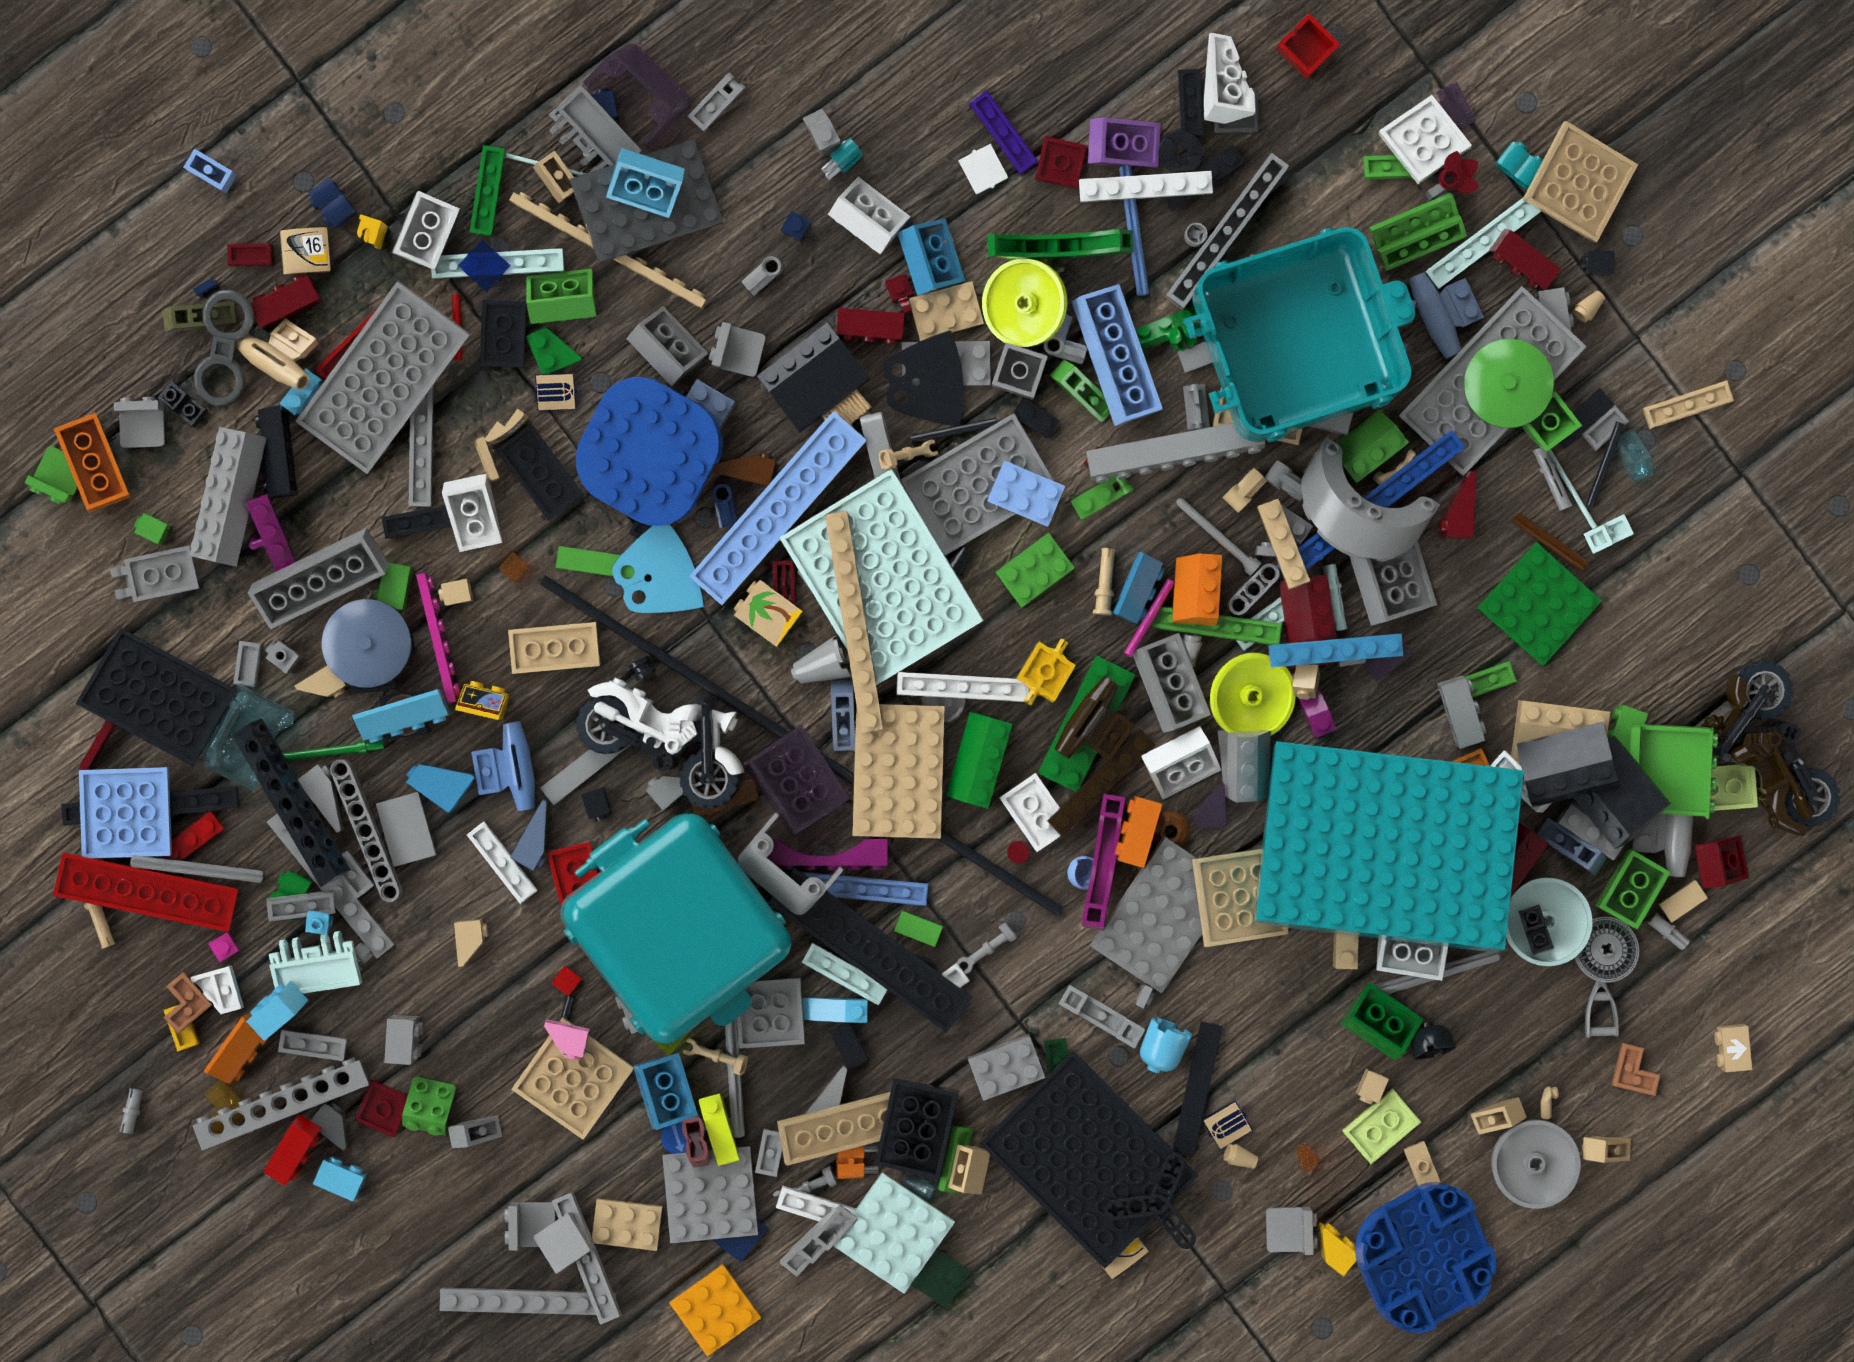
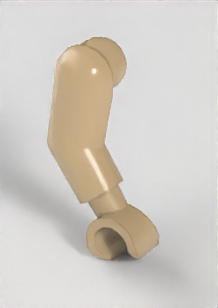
M1410 449L1405 460L1395 470L1385 474L1380 471L1377 472L1373 477L1374 482L1378 483V485L1382 484L1417 457L1416 452Z

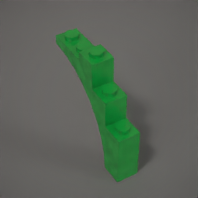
M1125 229L1055 235H987L988 257L1006 258L1010 261L1015 259L1061 260L1075 257L1098 258L1134 252L1133 230Z

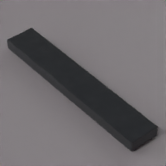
M1200 1021L1172 1147L1174 1151L1191 1155L1195 1153L1223 1027L1221 1025Z

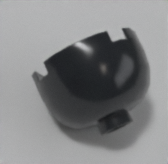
M1433 1022L1421 1024V1029L1417 1030L1411 1040V1051L1415 1060L1434 1058L1436 1054L1442 1053L1444 1055L1456 1049L1451 1032L1442 1025H1434Z

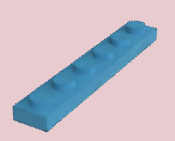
M1402 634L1268 645L1270 667L1403 656Z

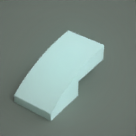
M1625 514L1584 533V536L1594 554L1633 535L1634 532Z

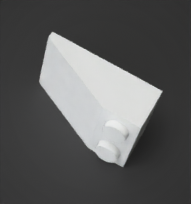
M487 473L445 482L442 495L459 552L502 543L494 498Z

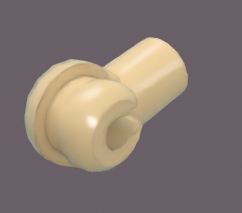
M1548 1086L1543 1091L1540 1102L1541 1118L1543 1119L1552 1118V1098L1557 1099L1559 1097L1557 1087L1550 1088Z

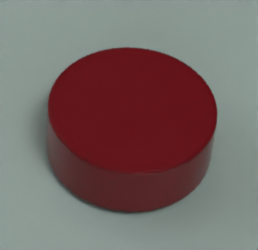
M1021 841L1011 843L1007 849L1008 858L1014 863L1026 861L1029 856L1027 845Z

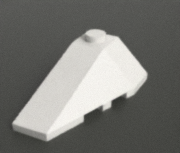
M1216 33L1209 34L1204 91V120L1226 124L1255 114V95L1253 89L1249 88L1247 84V75L1241 69L1238 61L1240 57L1231 36Z

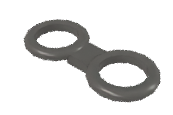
M220 290L212 294L205 302L202 311L203 322L207 331L213 335L211 355L204 358L196 367L194 387L198 395L205 402L215 406H227L236 402L245 388V374L241 366L234 360L236 341L244 338L252 329L255 321L254 309L250 301L243 294L234 290ZM232 299L242 306L245 312V321L238 331L227 333L215 325L212 319V310L218 301ZM223 364L233 371L236 377V385L230 395L217 397L206 390L203 383V375L210 365Z

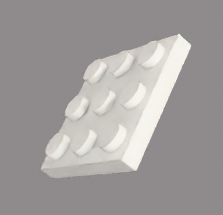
M1432 95L1379 130L1378 133L1417 184H1420L1442 169L1444 161L1449 154L1458 151L1461 156L1472 147L1471 143Z

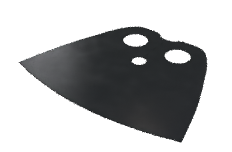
M951 330L915 343L897 352L885 362L884 376L889 381V389L886 392L889 407L902 414L948 425H960L964 395L963 374L958 349ZM896 363H901L906 368L905 374L901 377H896L892 373V367ZM914 378H918L920 380V384L915 386L913 385L912 380ZM899 390H904L908 393V400L903 404L897 403L894 398L895 393Z

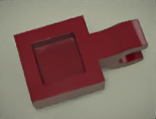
M906 273L886 280L885 283L892 303L899 300L904 315L912 312L907 297L912 296L913 293Z

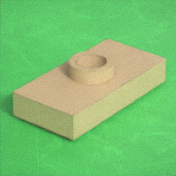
M1424 1141L1403 1148L1418 1186L1429 1182L1440 1183Z

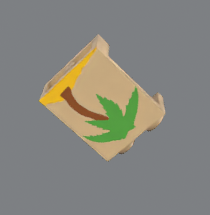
M759 580L758 583L754 581L747 590L749 595L745 601L740 599L734 607L736 611L734 616L778 647L803 611L763 581Z

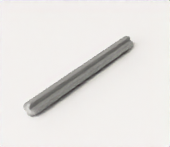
M133 855L130 862L131 867L257 883L263 881L264 875L263 871L147 856Z
M1484 951L1445 963L1443 977L1499 961V953ZM1405 975L1375 984L1374 986L1386 994H1391L1434 981V979Z
M736 1018L728 1025H725L727 1055L734 1057L740 1055ZM727 1064L731 1128L733 1137L739 1138L745 1136L742 1081L740 1075L732 1073L733 1065Z

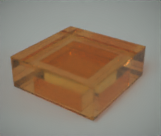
M512 552L499 569L516 583L530 566Z

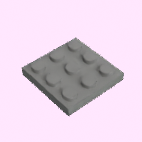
M801 977L756 980L745 989L751 997V1005L748 1010L737 1017L739 1048L805 1044Z

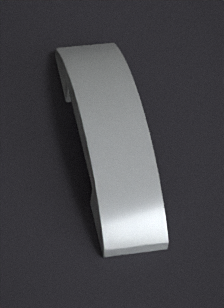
M1071 985L1068 986L1058 1003L1134 1049L1146 1030Z

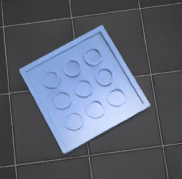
M169 767L79 770L82 856L89 858L132 857L133 855L142 857L172 855Z

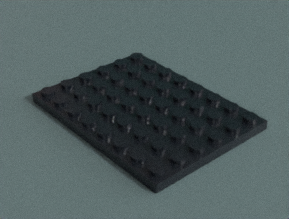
M1074 1050L980 1142L996 1161L1104 1269L1156 1219L1155 1215L1111 1220L1105 1214L1106 1203L1114 1198L1151 1194L1165 1158L1169 1153L1175 1152ZM1178 1157L1169 1160L1171 1162L1170 1171L1165 1169L1164 1172H1169L1175 1177L1178 1173H1173L1176 1165H1181ZM1186 1162L1170 1201L1171 1203L1199 1176ZM1164 1177L1161 1179L1160 1184L1164 1189H1169L1173 1186V1180L1170 1177ZM1156 1198L1154 1203H1149V1199H1145L1147 1204L1146 1211H1151L1149 1206L1156 1205L1157 1209H1161L1162 1204H1165L1160 1198ZM1135 1200L1130 1204V1208L1134 1212H1140L1143 1209V1204ZM1123 1202L1124 1207H1117L1116 1204H1112V1207L1108 1209L1113 1212V1215H1117L1118 1210L1123 1209L1124 1214H1129L1127 1202Z

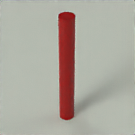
M452 294V321L461 326L460 294ZM462 346L454 356L455 361L463 360Z

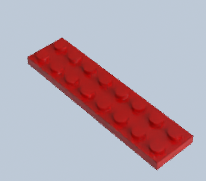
M63 852L53 896L229 932L239 888Z

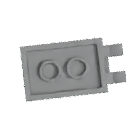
M191 546L124 559L125 566L110 569L112 578L125 576L128 588L115 590L116 599L132 597L135 603L200 589L193 556H189Z

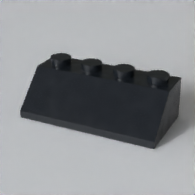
M281 405L259 409L258 415L255 416V423L257 429L260 428V435L266 437L263 459L260 464L261 471L265 472L266 481H263L264 494H268L269 498L298 496L288 410Z

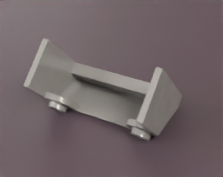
M776 811L738 857V864L745 873L791 912L802 915L817 902L842 873L844 868L840 866L826 883L819 878L811 877L799 886L767 858L773 850L774 843L765 831L780 815Z

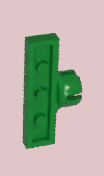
M1194 306L1136 328L1135 331L1142 350L1164 341H1169L1177 351H1185L1182 345L1184 343L1191 349L1195 345L1197 337L1189 338L1183 320L1197 315ZM1199 322L1193 323L1195 329L1201 327Z

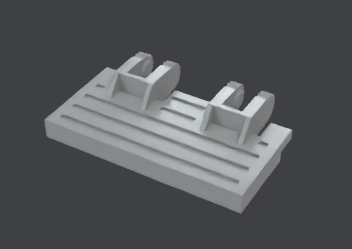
M582 85L576 88L549 113V116L555 122L563 115L550 128L549 131L552 134L557 133L567 122L573 126L560 137L559 142L562 145L576 132L579 133L573 139V142L585 154L590 151L579 162L582 167L587 165L597 154L602 157V160L593 166L590 172L602 169L607 164L609 166L615 165L621 148L636 153L642 151Z

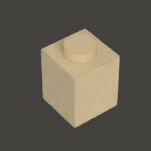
M470 579L441 584L442 589L438 590L440 601L444 602L445 606L474 601Z
M1296 665L1292 685L1294 696L1304 700L1316 699L1320 679L1318 665Z
M1366 1068L1356 1091L1361 1096L1359 1100L1371 1105L1373 1101L1379 1103L1389 1079Z

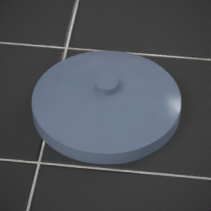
M362 599L343 605L329 618L323 631L322 652L328 667L339 679L353 686L371 688L390 682L404 669L411 653V634L406 621L397 610L381 601Z

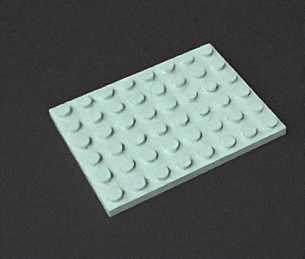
M893 469L885 472L780 537V540L847 649L825 515L844 511L848 512L876 685L984 621Z

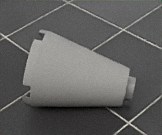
M838 635L833 636L796 661L791 669L794 680L803 684L852 677L848 651L842 646L843 642Z

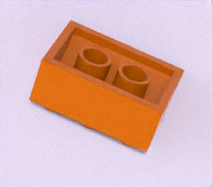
M1200 553L1176 558L1172 622L1216 626L1219 618L1222 555Z
M1137 796L1134 797V800L1130 799L1127 807V812L1130 813L1128 822H1123L1121 834H1124L1121 843H1117L1114 854L1117 855L1118 861L1142 868L1145 867L1162 808L1161 803Z
M251 1013L241 1017L205 1068V1073L228 1084L235 1080L238 1082L245 1073V1070H243L247 1062L250 1064L258 1055L256 1049L260 1044L264 1046L270 1038L268 1037L264 1041L246 1022L252 1016Z

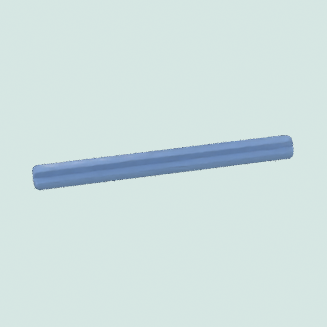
M1130 165L1119 168L1120 177L1132 176ZM1136 199L1124 200L1127 228L1128 230H1133L1134 252L1131 253L1136 291L1138 296L1148 295L1149 289Z

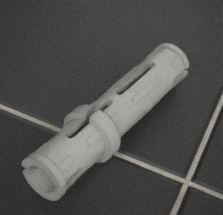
M1541 447L1533 450L1541 468L1539 471L1544 474L1559 511L1572 506L1555 469L1557 467L1556 463L1552 462L1549 453L1545 452Z

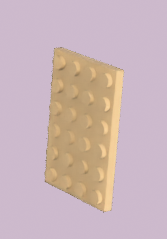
M856 704L853 836L941 838L944 706L879 704L883 730L861 733Z

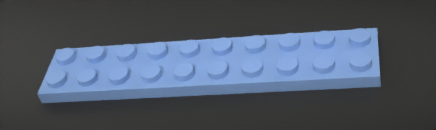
M833 411L689 577L723 605L778 543L780 537L792 527L867 440Z

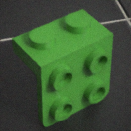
M53 446L47 448L34 476L28 475L25 484L30 486V491L42 495L44 492L50 495L49 500L60 505L62 502L71 503L78 489L63 451Z
M414 1077L402 1114V1125L412 1131L423 1130L435 1136L440 1134L446 1135L448 1115L456 1087L448 1083Z

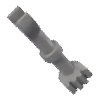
M1007 922L999 926L1002 932L989 943L987 941L983 943V947L969 957L958 959V965L961 962L968 963V968L963 971L964 974L969 973L973 964L987 954L991 955L994 953V949L1005 941L1013 942L1017 939L1016 934Z
M828 1166L822 1169L823 1177L810 1182L807 1180L802 1182L801 1186L793 1189L810 1194L812 1190L827 1184L830 1187L836 1186L838 1181L833 1168ZM781 1190L775 1191L773 1196L780 1195Z

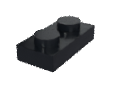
M1024 397L1013 412L1018 421L1047 440L1060 422V420Z

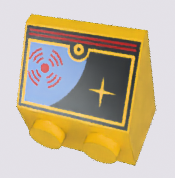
M471 681L470 685L464 684L455 710L496 720H504L510 695L504 693V688L492 686V689L483 688V683Z

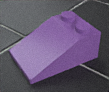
M1104 117L1090 119L1088 164L1157 168L1159 166L1158 147L1160 145L1161 123Z

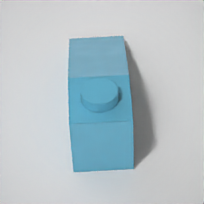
M802 997L803 1020L867 1023L868 999Z

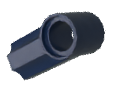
M719 484L712 492L719 528L733 526L738 520L732 490L726 484ZM721 487L726 488L729 492V496L725 500H720L716 496V491Z

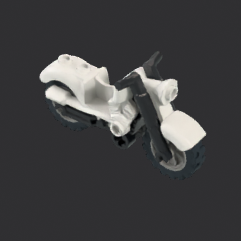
M614 678L613 681L600 683L588 689V692L594 698L586 702L580 709L579 716L576 719V731L579 733L580 741L585 744L586 748L599 754H611L623 750L628 744H631L635 748L651 754L653 765L657 770L667 771L677 767L679 758L683 757L693 744L701 742L700 751L691 755L685 761L680 771V787H682L684 796L689 799L690 803L697 805V807L712 809L727 804L736 795L740 785V773L745 772L737 756L730 750L720 746V728H722L724 734L729 730L733 731L738 722V719L735 718L737 712L722 713L716 711L715 699L710 695L708 697H697V704L681 706L669 714L661 713L652 705L653 700L645 697V692L637 688L631 690L626 687V682L618 678ZM595 713H598L601 716H603V718L599 719L593 715ZM591 721H596L599 726L591 729ZM600 729L602 731L601 739L594 735V732ZM606 733L612 735L614 739L605 741ZM663 756H668L667 761L670 762L669 765H664ZM701 765H702V773L697 770ZM721 768L725 773V778H720L718 774ZM695 774L700 776V782L696 784L694 783ZM719 781H725L722 790L716 785ZM702 784H706L704 794L701 793L696 787ZM710 785L713 786L718 794L708 795Z

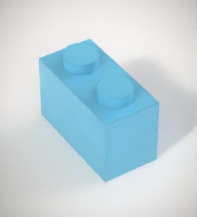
M326 1157L322 1161L313 1184L350 1201L356 1200L367 1174L363 1173V1169L358 1166L351 1165L349 1167L342 1164L343 1160L337 1157Z

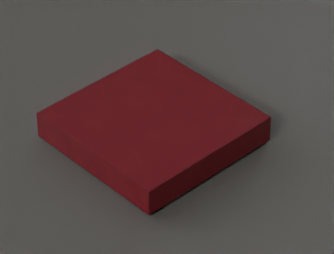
M1045 136L1035 180L1078 189L1087 145Z
M372 1080L354 1121L395 1138L402 1123V1114L408 1094Z

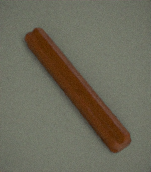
M1518 513L1514 517L1512 522L1578 570L1583 571L1588 566L1589 562L1523 514Z

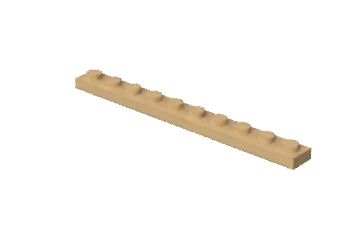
M513 192L509 199L511 203L593 248L585 227L579 224L575 227L569 224L570 219L564 215L559 214L555 216L550 213L551 208L540 203L537 206L531 202L532 198L522 192L518 195ZM625 255L613 259L702 310L707 304L703 293L696 289H693L692 292L684 288L685 283L676 278L671 281L665 277L666 273L656 267L654 270L646 267L647 262L639 257L632 259Z
M848 512L826 514L825 518L861 733L883 730Z

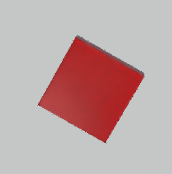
M564 965L551 984L569 996L582 977Z

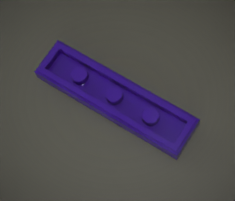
M985 91L969 103L1020 175L1038 163V160L988 91Z

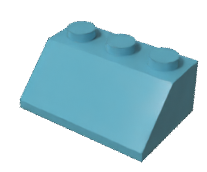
M621 148L606 198L669 218L682 185L685 169Z

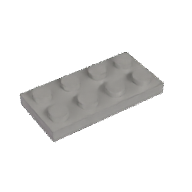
M955 341L961 361L963 386H990V341ZM902 342V350L918 342ZM902 364V376H903V375L905 374V372H906V368H905V366ZM914 378L912 380L913 385H919L920 380Z

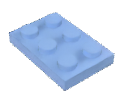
M1004 461L987 502L1048 527L1065 486Z

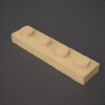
M1279 499L1258 506L1259 514L1288 589L1310 582Z

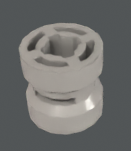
M1201 223L1189 225L1184 234L1185 242L1191 247L1201 246L1207 238V229Z

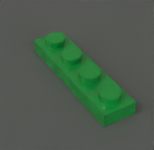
M483 145L470 233L493 236L506 152L504 148Z

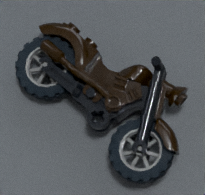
M1753 661L1748 663L1747 666H1743L1739 674L1729 675L1726 694L1728 703L1733 710L1724 721V716L1717 717V715H1712L1704 719L1705 722L1701 727L1714 728V734H1718L1717 747H1713V756L1721 758L1724 762L1730 761L1743 766H1752L1759 772L1761 783L1756 788L1761 795L1759 801L1769 815L1768 822L1773 829L1779 828L1794 835L1804 836L1806 832L1805 826L1814 827L1815 825H1822L1824 821H1829L1832 818L1831 815L1837 812V804H1840V798L1838 797L1840 789L1836 786V780L1831 778L1829 773L1805 766L1795 748V742L1801 735L1800 728L1796 724L1776 721L1771 726L1768 724L1754 728L1748 726L1752 720L1774 719L1777 715L1783 714L1785 712L1784 709L1790 706V699L1794 695V691H1792L1793 681L1790 680L1789 673L1782 666L1769 661ZM1767 674L1773 679L1765 685V675ZM1757 675H1760V684L1753 680ZM1775 683L1777 686V692H1775V690H1771L1770 688ZM1774 695H1776L1774 700L1770 703L1769 698H1772ZM1813 781L1817 782L1820 786L1816 788ZM1821 790H1823V798L1818 797ZM1818 801H1821L1822 803L1820 807L1817 809L1816 805L1819 804Z

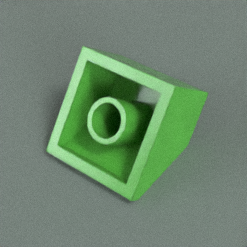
M1554 391L1544 412L1532 422L1522 426V428L1545 452H1548L1582 425L1557 392Z

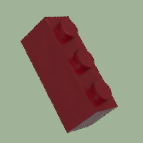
M1504 229L1489 249L1494 254L1492 257L1494 260L1502 265L1506 263L1510 266L1509 271L1519 278L1523 276L1527 279L1526 284L1535 291L1538 289L1546 290L1561 270L1560 267L1509 229Z
M302 274L293 278L292 283L286 286L281 284L272 289L273 292L266 296L265 294H260L254 297L251 305L259 327L265 330L323 300L312 278Z
M838 308L836 335L841 336L840 340L854 341V338H863L862 342L876 343V339L885 340L884 344L897 345L898 341L903 339L904 313Z

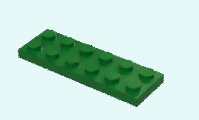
M1097 655L1038 771V774L1074 792L1080 788L1097 752L1091 749L1088 741L1069 759L1057 752L1055 747L1065 725L1084 697L1104 676L1119 686L1108 711L1117 712L1135 677V674Z

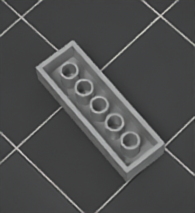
M219 427L189 556L237 567L249 516L247 501L253 499L266 437Z
M365 528L252 583L248 594L271 630L384 575L389 564L370 532Z

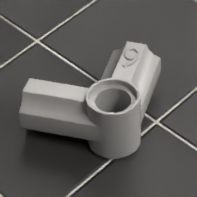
M1066 314L1060 329L1052 338L1044 343L1043 349L1048 356L1058 357L1082 365L1087 346L1066 340L1072 317ZM1049 341H1057L1060 346L1059 350L1055 352L1050 351L1047 347Z

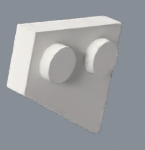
M232 965L190 977L191 981L196 983L204 992L203 995L213 1002L214 1007L220 1014L244 1008Z

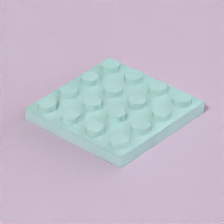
M882 1172L854 1211L853 1215L857 1217V1220L833 1246L902 1293H905L955 1221Z

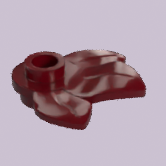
M1458 151L1449 154L1444 161V169L1439 174V184L1446 190L1456 189L1462 194L1475 191L1479 188V185L1471 177H1473L1478 168V161L1471 159L1461 160ZM1447 175L1452 176L1453 181L1451 183L1446 181Z

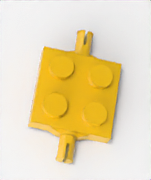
M1060 639L1055 649L1049 648L1039 641L1018 674L1016 680L1026 685L1030 690L1024 699L1029 705L1033 704L1037 695L1043 696L1053 703L1076 665L1067 660L1062 654L1068 645V642L1064 639Z

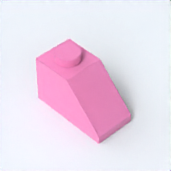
M547 1019L544 1027L559 1051L565 1053V1057L578 1060V1057L583 1058L590 1029Z

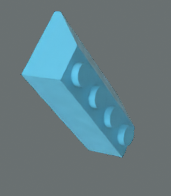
M437 689L352 716L362 739L370 740V743L383 740L382 735L388 733L393 737L403 734V729L412 727V730L425 727L424 722L433 720V723L436 724L446 721L445 716L451 714L443 689Z

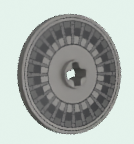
M1612 917L1592 919V932L1588 943L1575 957V961L1580 970L1589 978L1603 983L1616 982L1628 976L1635 968L1639 958L1638 940L1632 929L1622 921ZM1606 945H1609V951H1611V953H1607L1604 955L1603 948H1601V946L1604 947Z

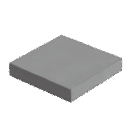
M571 1212L565 1214L533 1236L555 1274L560 1273L593 1250Z

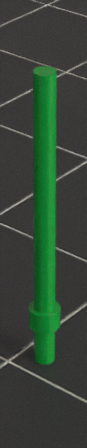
M364 740L350 745L285 752L283 755L287 761L357 752L358 754H366L368 751L385 749L384 740L373 743Z

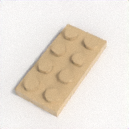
M597 622L508 630L512 674L600 666Z

